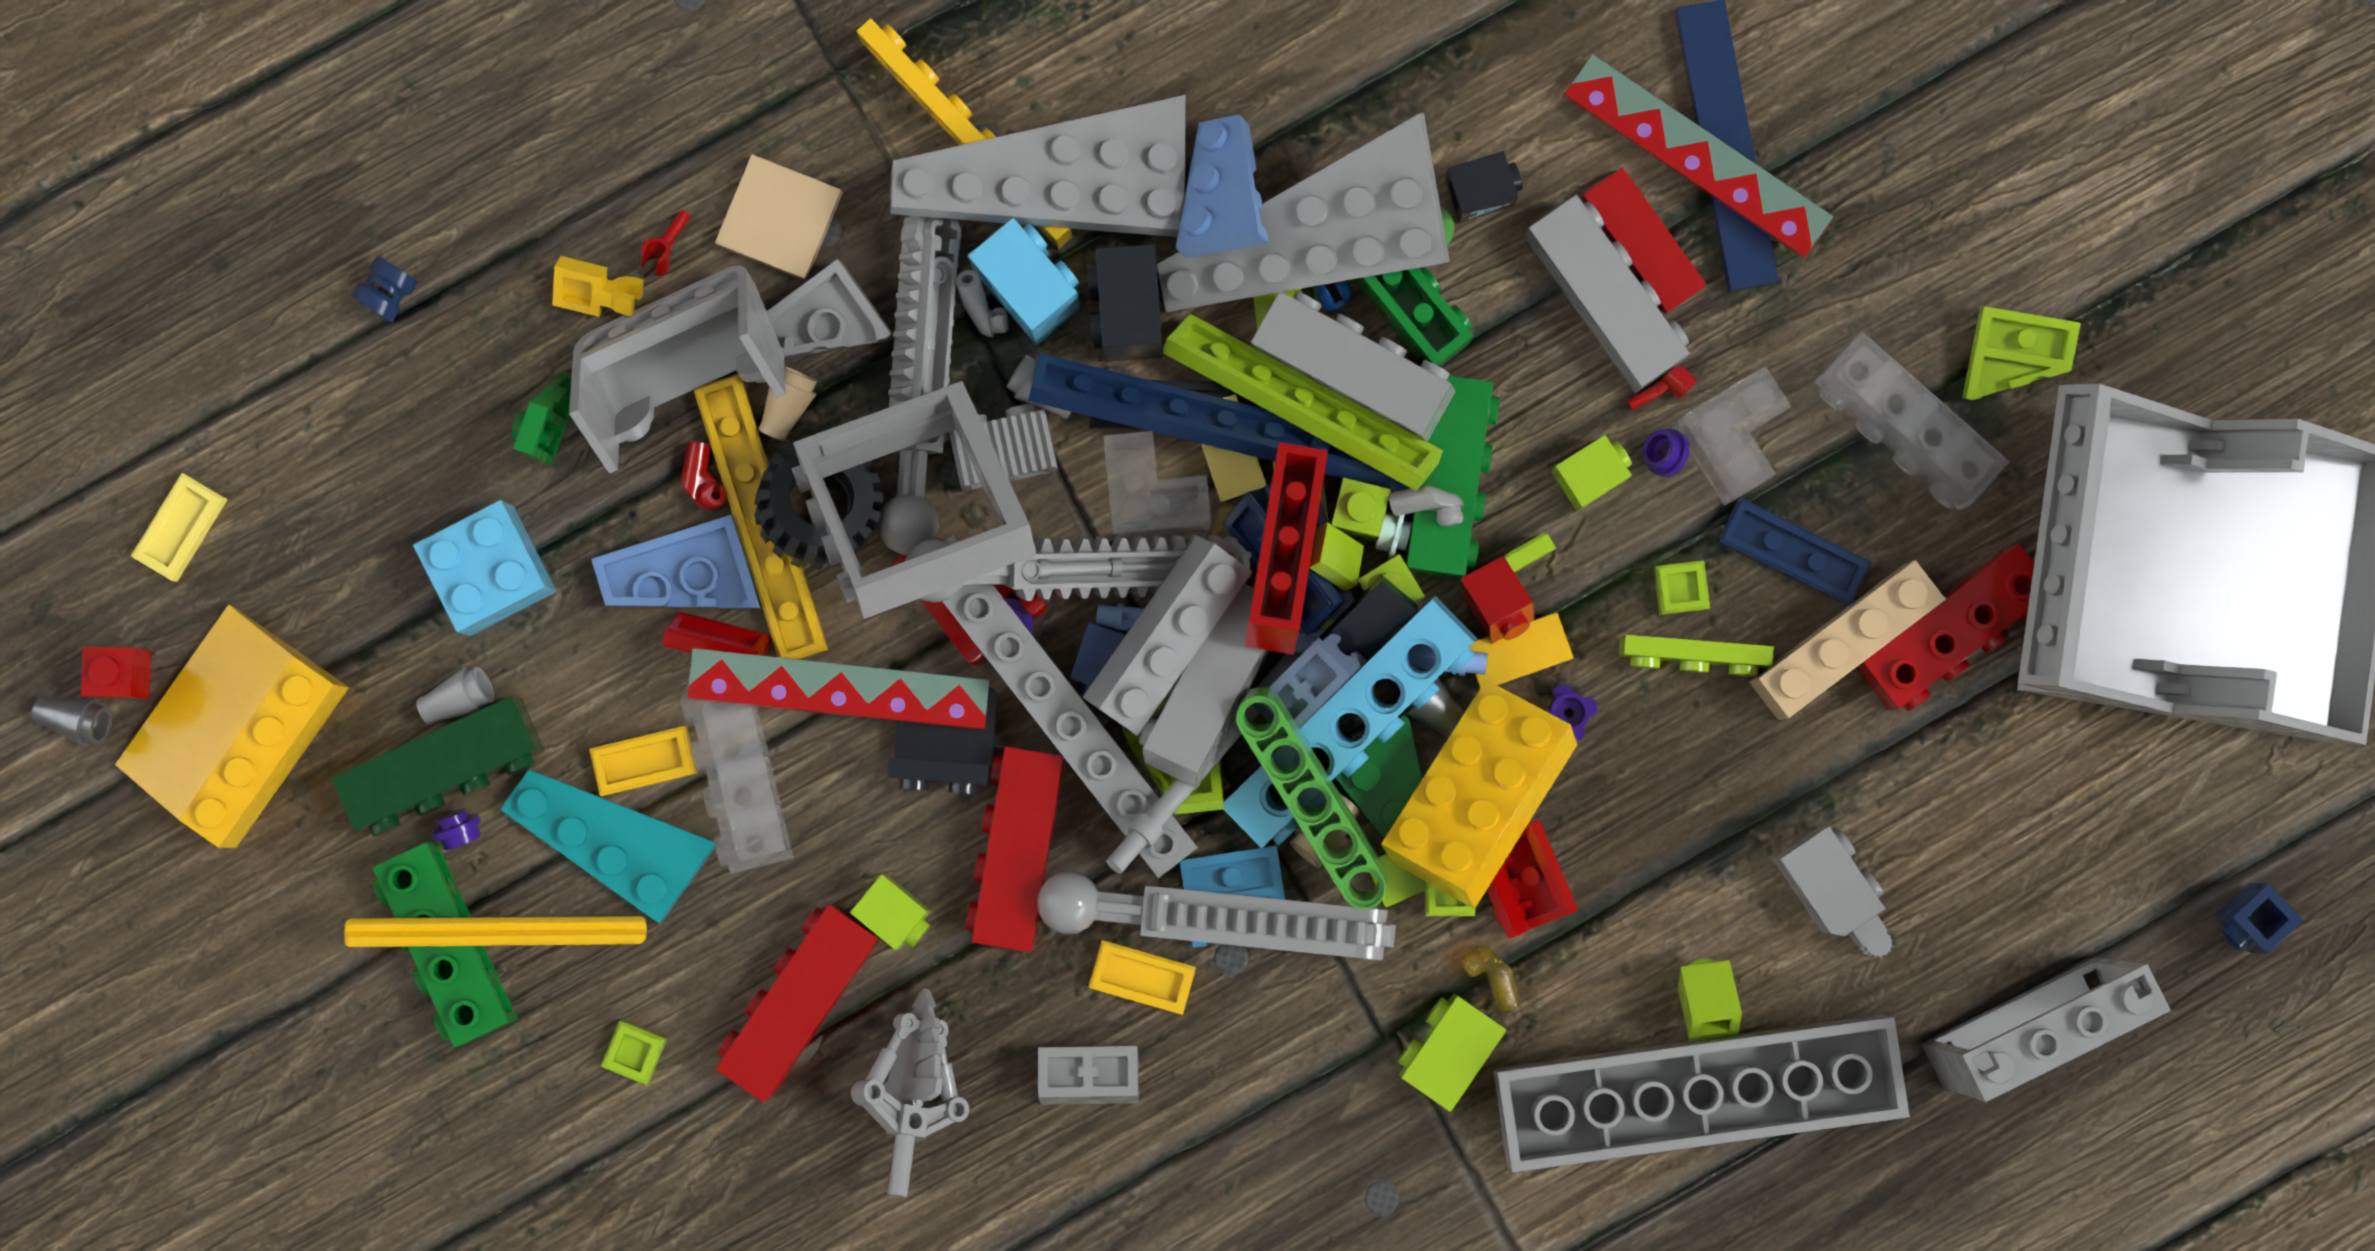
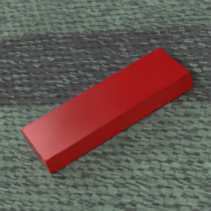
M1623 167L1583 194L1581 198L1584 203L1589 201L1601 215L1604 221L1602 228L1612 242L1618 241L1629 254L1632 260L1630 267L1641 282L1643 280L1647 281L1655 290L1661 302L1659 307L1665 315L1707 286Z

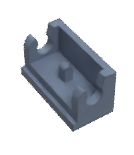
M1330 634L1323 641L1320 638L1315 640L1268 688L1281 698L1299 729L1367 662L1358 651L1352 652L1348 656L1343 654L1337 647L1341 640V637L1337 634ZM1259 702L1252 704L1268 722L1273 719V711L1267 704Z

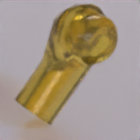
M1476 945V949L1467 950L1463 953V964L1469 976L1475 977L1485 972L1499 1011H1512L1522 1004L1511 968L1489 946Z

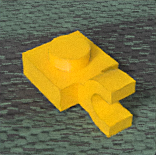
M560 256L554 266L552 305L597 317L601 315L604 307L611 308L623 315L632 316L635 299L640 300L643 296L644 279L623 276L613 281L608 280V267Z

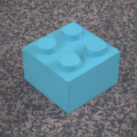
M1012 218L971 252L968 258L973 270L979 274L980 280L1036 346H1038L1081 309L1078 297L1081 290L1078 287V279L1061 260L1054 265L1048 259L1050 255L1046 249L1048 245L1030 223L1022 228Z
M502 500L413 545L457 633L472 636L557 592L514 506Z

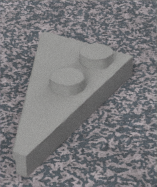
M838 259L767 311L784 353V359L880 343L894 338L889 327L845 265Z

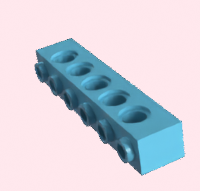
M1436 596L1300 728L1311 748H1321L1328 754L1330 765L1326 773L1331 781L1341 771L1349 778L1369 758L1363 750L1376 737L1384 744L1404 724L1398 716L1411 703L1420 709L1440 690L1434 681L1447 668L1455 675L1476 655L1469 647L1477 638ZM1426 644L1434 650L1436 663L1433 668L1420 670L1413 666L1409 654L1414 645ZM1386 678L1398 684L1401 692L1398 702L1384 704L1377 699L1374 687L1378 680ZM1346 713H1354L1360 716L1365 724L1364 735L1359 738L1345 736L1339 726L1341 716ZM1282 745L1272 755L1273 759L1282 766L1294 765L1300 759L1299 752L1289 745ZM1262 766L1224 802L1223 809L1261 849L1271 839L1279 846L1299 826L1293 819L1294 817L1288 807L1278 805L1271 798L1270 787L1272 781ZM1306 788L1298 795L1300 802L1309 808H1317L1326 800L1325 794L1317 788Z

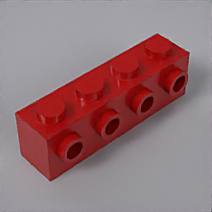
M2020 544L2006 548L1944 595L1946 600L1857 666L1856 669L1889 711L1900 709L1902 706L1907 712L1914 709L1931 696L1927 687L1941 677L1945 682H1949L1970 666L1966 658L1980 647L1984 653H1987L2009 637L2004 629L2017 619H2020L2025 624L2027 621L2034 562Z

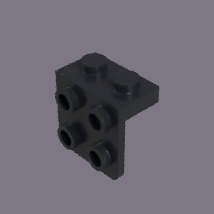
M992 688L988 690L984 730L897 721L894 758L889 757L888 777L900 779V789L929 791V781L949 783L948 792L978 794V785L991 786L990 776L993 763L998 700L996 691Z

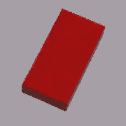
M680 611L677 612L665 629L662 646L691 654L694 648L766 656L769 652L772 636Z

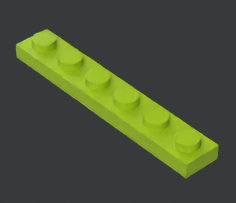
M1189 314L1166 339L1163 353L1415 491H1418L1439 464L1443 453L1442 449L1192 314Z

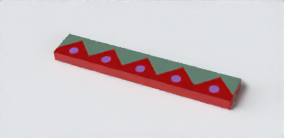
M1593 54L1564 93L1565 98L1803 259L1807 257L1834 218V216Z
M693 648L687 699L984 730L989 680Z

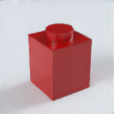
M1504 556L1461 578L1462 597L1491 644L1502 638L1511 640L1520 636L1530 627V623L1534 621L1533 601Z
M83 647L81 696L98 699H150L151 651L133 647Z

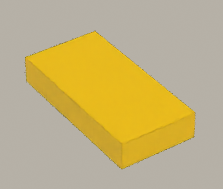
M1558 613L1534 620L1523 634L1514 639L1505 640L1502 638L1491 644L1488 637L1475 641L1469 647L1472 651L1488 653L1485 675L1474 674L1479 689L1485 680L1498 686L1574 659Z
M687 726L589 749L599 795L602 797L698 774Z
M1102 940L1088 988L1183 1015L1196 967Z

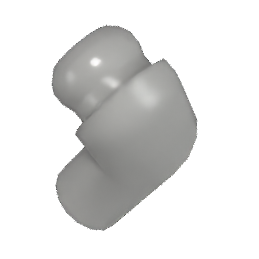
M973 270L961 272L956 277L958 292L963 307L979 332L987 337H994L995 333H1006L1009 329L1006 309L996 307L990 310L979 274Z
M1430 485L1421 486L1418 491L1410 488L1391 492L1390 507L1395 516L1425 510L1436 511V521L1440 526L1444 527L1461 524L1464 519L1461 507L1464 504L1457 494Z

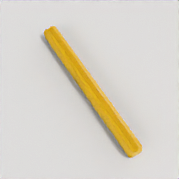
M642 916L350 918L346 920L344 925V942L348 947L641 944L645 941L647 934L646 920Z

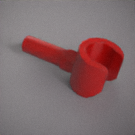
M680 210L660 238H650L643 243L641 249L642 268L649 259L658 258L656 275L663 276L669 271L671 247L676 237L691 218L689 213Z
M1675 367L1660 381L1656 382L1654 386L1627 401L1631 409L1635 410L1661 396L1667 389L1679 400L1697 381L1686 368Z

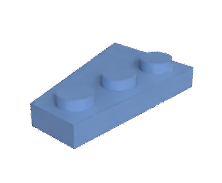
M1239 114L1198 123L1176 249L1186 258L1268 243L1267 230L1261 225L1259 210L1263 209L1261 194L1255 189L1253 177L1256 163L1250 126Z
M732 515L591 559L604 603L608 607L762 609Z

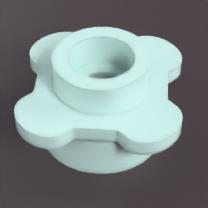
M1386 511L1375 549L1389 552L1388 558L1392 559L1396 549L1406 550L1412 522L1403 521L1404 515L1395 516L1393 513Z

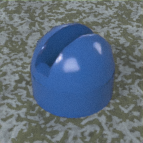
M1347 280L1332 283L1342 299L1337 303H1334L1325 285L1313 286L1312 299L1322 305L1320 309L1322 312L1329 314L1338 313L1348 305L1351 297V287Z

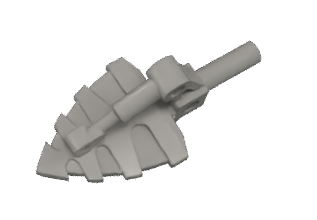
M926 988L921 990L912 1007L914 1009L912 1013L899 1014L894 1018L893 1026L896 1031L887 1048L881 1049L866 1079L857 1081L851 1089L853 1101L857 1105L863 1106L886 1130V1134L895 1136L887 1195L907 1198L915 1139L926 1138V1136L954 1122L964 1121L969 1114L967 1101L962 1097H958L952 1063L947 1061L945 1047L947 1046L946 1036L949 1032L948 1025L945 1021L935 1017L933 1008L936 1007L931 991ZM888 1073H889L888 1080H887V1081L885 1082V1084L883 1085V1082L885 1081V1079H886V1077H887V1075H888ZM941 1095V1099L937 1104L925 1108L921 1107L924 1101H931Z

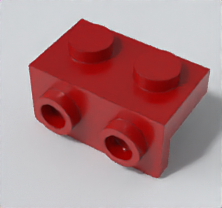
M1540 819L1529 822L1487 888L1493 903L1495 919L1503 927L1509 939L1517 937L1532 928L1570 915L1578 910Z

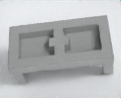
M1038 1047V1098L1040 1104L1139 1103L1138 1047Z

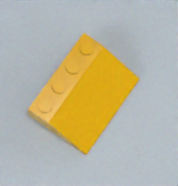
M228 605L115 765L179 821L218 848H237L350 687L234 606Z

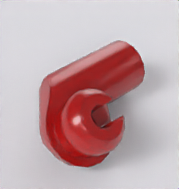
M687 441L680 480L681 486L698 507L706 511H713L725 503L726 490L707 470L711 445Z

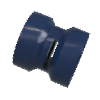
M377 255L369 267L370 276L366 282L358 283L350 296L390 322H393L400 312V301L405 295L412 294L419 282ZM376 283L394 295L392 299L373 287Z

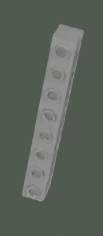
M954 535L945 540L951 544L959 542ZM993 584L963 585L953 597L942 602L1127 837L1129 835L1127 828L1140 813L1147 814L1160 798ZM1173 815L1162 826L1163 834L1151 848L1144 847L1139 853L1158 878L1197 849L1195 843Z

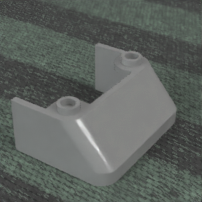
M732 266L634 310L632 316L623 315L591 330L574 346L569 415L609 474L618 470L619 443L636 441L649 431L650 424L654 418V407L731 372L737 371L745 382H767L776 398L786 394L784 353L757 287L746 268L743 266Z

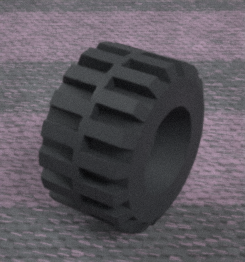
M791 443L785 446L783 454L779 455L777 453L771 459L767 470L764 471L755 497L754 504L757 505L754 514L756 525L761 524L762 526L760 536L765 544L771 541L775 545L772 552L780 559L785 553L792 557L791 565L800 567L802 562L811 563L810 570H821L824 564L830 563L821 537L828 535L825 527L816 529L814 525L802 520L791 505L790 493L797 486L791 468L800 466L794 444ZM870 461L823 478L824 482L835 488L844 500L846 515L841 522L855 555L860 552L862 546L866 545L879 521L881 515L879 510L883 504V492H878L881 481L877 472L870 474L868 470L871 465ZM841 563L831 566V568L841 565Z

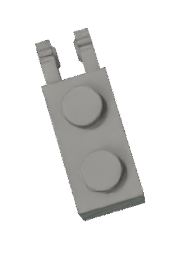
M1820 826L1772 858L1822 933L1838 936L1848 935L1853 944L1859 947L1858 950L1868 957L1872 955L1874 958H1877V956L1882 958L1883 955L1887 956V953L1891 952L1893 940L1890 938L1891 935L1887 934V928L1877 915L1886 909L1879 900V897L1884 894L1883 890L1868 870L1860 872L1851 858L1856 853L1855 849L1840 829L1833 832L1830 826Z

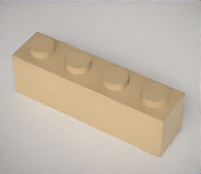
M1916 560L1906 563L1854 601L1851 606L1846 607L1780 657L1771 667L1766 668L1757 677L1751 679L1749 683L1778 720L1788 719L1946 599Z

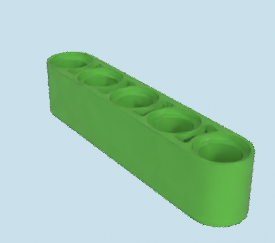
M1256 687L1248 690L1242 696L1237 709L1236 722L1239 730L1344 899L1357 909L1376 907L1382 902L1386 894V870L1383 863L1281 698L1273 690L1266 687ZM1256 702L1264 703L1272 709L1274 717L1268 723L1256 724L1247 717L1246 709ZM1289 745L1299 752L1300 759L1294 765L1282 766L1273 759L1272 752L1279 746ZM1309 787L1317 788L1325 794L1326 800L1317 808H1308L1300 802L1298 798L1299 793ZM1333 830H1343L1351 836L1352 842L1347 848L1335 850L1326 844L1324 838ZM1368 872L1377 878L1378 883L1372 890L1359 891L1352 886L1351 878L1357 873Z

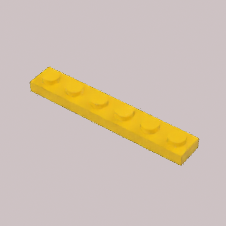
M870 18L857 30L861 43L959 146L996 137L987 128L980 133L970 123L968 119L973 115L972 112L954 93L947 98L935 86L940 79L922 59L913 63L902 51L907 46L906 43L890 25L886 24L881 29ZM1036 226L1058 250L1073 237L1070 228Z

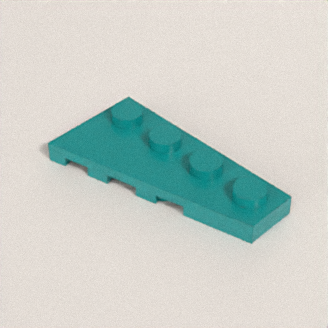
M534 770L526 772L500 809L657 923L663 922L718 845V842L683 830L680 827L637 812L634 809L591 794L588 791Z

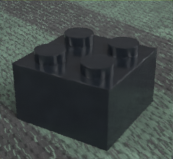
M1155 244L1096 249V263H1087L1091 301H1099L1100 312H1090L1094 349H1103L1105 362L1163 358Z

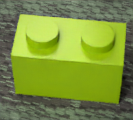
M1453 994L1449 1001L1443 997L1439 999L1425 1021L1431 1025L1429 1031L1421 1042L1413 1038L1397 1061L1403 1066L1398 1074L1402 1079L1449 1112L1453 1110L1507 1031L1456 994Z

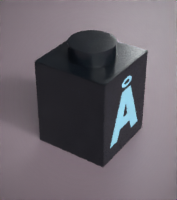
M1504 151L1447 169L1444 177L1458 223L1514 207L1518 199L1517 191L1523 190L1518 167L1515 162L1507 163Z

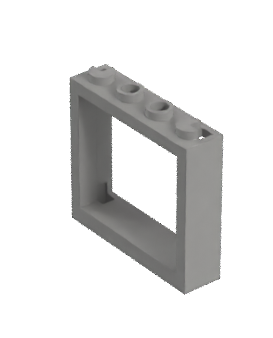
M962 381L793 442L800 466L791 469L801 493L810 490L813 498L807 500L806 505L816 529L825 526L828 535L821 537L831 566L841 563L844 572L836 575L847 603L857 601L864 619L1036 555L1030 524ZM956 430L1000 523V527L864 576L823 478Z
M2096 957L1921 1043L1943 1088L1987 1102L2171 1010L2148 964ZM2094 970L2100 983L2099 986L2089 989L2083 975Z

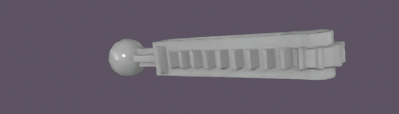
M910 216L903 221L904 225L901 231L902 249L899 255L898 293H896L895 331L893 332L894 350L891 355L893 357L892 370H890L891 387L888 393L890 396L889 407L947 387L950 382L949 366L951 364L950 353L953 343V315L956 305V276L959 266L958 251L961 241V228L956 219ZM947 433L896 451L900 453L897 496L891 498L881 508V515L877 524L879 536L886 547L899 554L907 556L919 543L936 539L939 530L938 515L930 501L924 499L928 454L943 453V443L950 440V435Z
M1209 534L1208 541L1215 543L1247 568H1250L1249 559L1252 557L1251 553L1238 543V539L1228 535L1223 538L1215 534ZM1153 535L1149 546L1146 538L1141 536H1134L1130 546L1127 538L1115 536L1111 547L1108 539L1102 536H1096L1092 547L1087 538L1077 537L1073 548L1067 538L1058 537L1053 548L1050 538L1039 536L1035 546V556L919 599L936 603L953 597L963 585L1004 584L1014 589L1017 596L1026 601H1032L1035 591H1037L1038 597L1050 599L1053 589H1055L1058 597L1069 599L1073 588L1076 595L1083 599L1088 598L1092 588L1095 595L1101 598H1107L1111 587L1114 594L1121 598L1126 597L1130 587L1134 595L1145 597L1150 586L1152 594L1155 595L1196 535H1190L1187 545L1183 537L1172 535L1168 546L1165 538L1159 535ZM939 539L923 541L909 552L905 561L951 545V543Z
M1073 871L1059 872L1048 878L1040 888L1037 898L1038 913L1044 924L1053 931L1065 935L1078 934L1089 928L1094 921L1141 925L1140 936L1362 959L1383 960L1384 947L1394 948L1396 925L1387 924L1388 910L1357 909L1352 906L1145 886L1144 895L1098 891L1094 883L1085 875Z

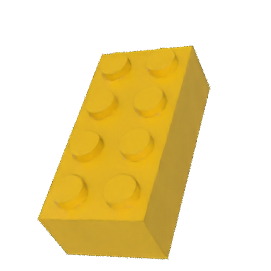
M1485 680L1381 843L1390 861L1475 909L1578 745L1571 724Z

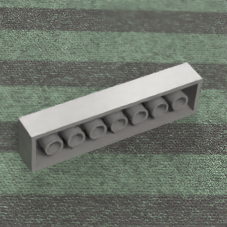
M1884 1014L1742 1033L1692 1042L1684 1041L1492 1068L1506 1166L1511 1172L1910 1117L1895 1017Z

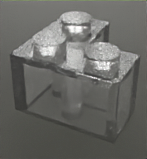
M1766 365L1683 415L1674 423L1677 431L1683 433L1688 439L1690 452L1724 506L1776 475L1751 435L1752 432L1791 408V405Z
M1153 431L1103 436L1114 538L1115 536L1132 538L1134 536L1142 537L1211 530L1206 475L1157 480Z

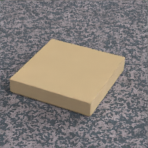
M751 154L715 244L718 247L807 281L843 192L839 188Z

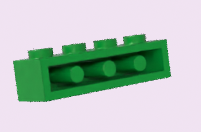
M1425 267L1353 279L1421 363L1427 360L1442 367L1470 344L1474 336L1470 332L1472 328L1471 322L1456 305L1450 307L1439 294V291L1442 289L1438 281Z
M425 842L372 867L377 877L372 882L376 896L384 907L390 906L395 918H472L438 842ZM485 946L401 947L405 952L410 950L417 969L413 970L415 982L425 997L430 995L438 1013L433 1015V1019L440 1036L444 1041L450 1040L454 1048L466 1045L518 1020Z

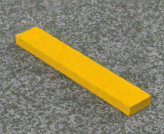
M735 374L694 389L697 404L778 657L802 660L829 651L802 564L800 567L791 565L792 557L784 553L780 559L772 551L775 545L771 541L765 544L760 536L762 526L761 524L756 525L754 514L757 505L754 504L755 497L764 471L769 466V461L743 380L739 374Z

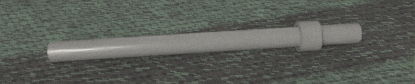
M1285 654L1257 687L1269 688L1301 654ZM1252 704L1246 709L1247 717L1252 722L1260 714ZM1237 714L1204 777L1242 735L1236 722ZM1176 779L1147 814L1140 813L1127 828L1129 835L1106 860L1109 867L1121 874L1144 847L1151 848L1163 834L1162 826L1196 787Z

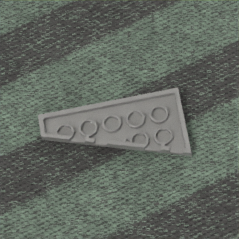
M1186 95L893 160L891 167L890 214L1007 223L1014 218L1020 225L1030 223L1033 226L1178 237L1185 199Z
M1424 113L1417 114L1263 203V209L1259 210L1261 225L1267 230V244L1188 258L1178 252L1157 264L1165 310L1166 312L1450 262Z

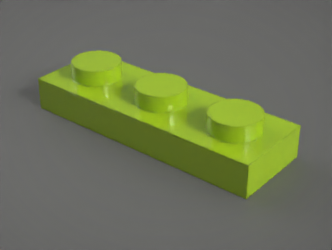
M1624 635L1619 638L1618 657L1631 658L1630 666L1637 668L1660 669L1661 660L1680 662V671L1708 673L1709 664L1729 666V675L1757 677L1758 668L1765 669L1772 666L1774 646Z

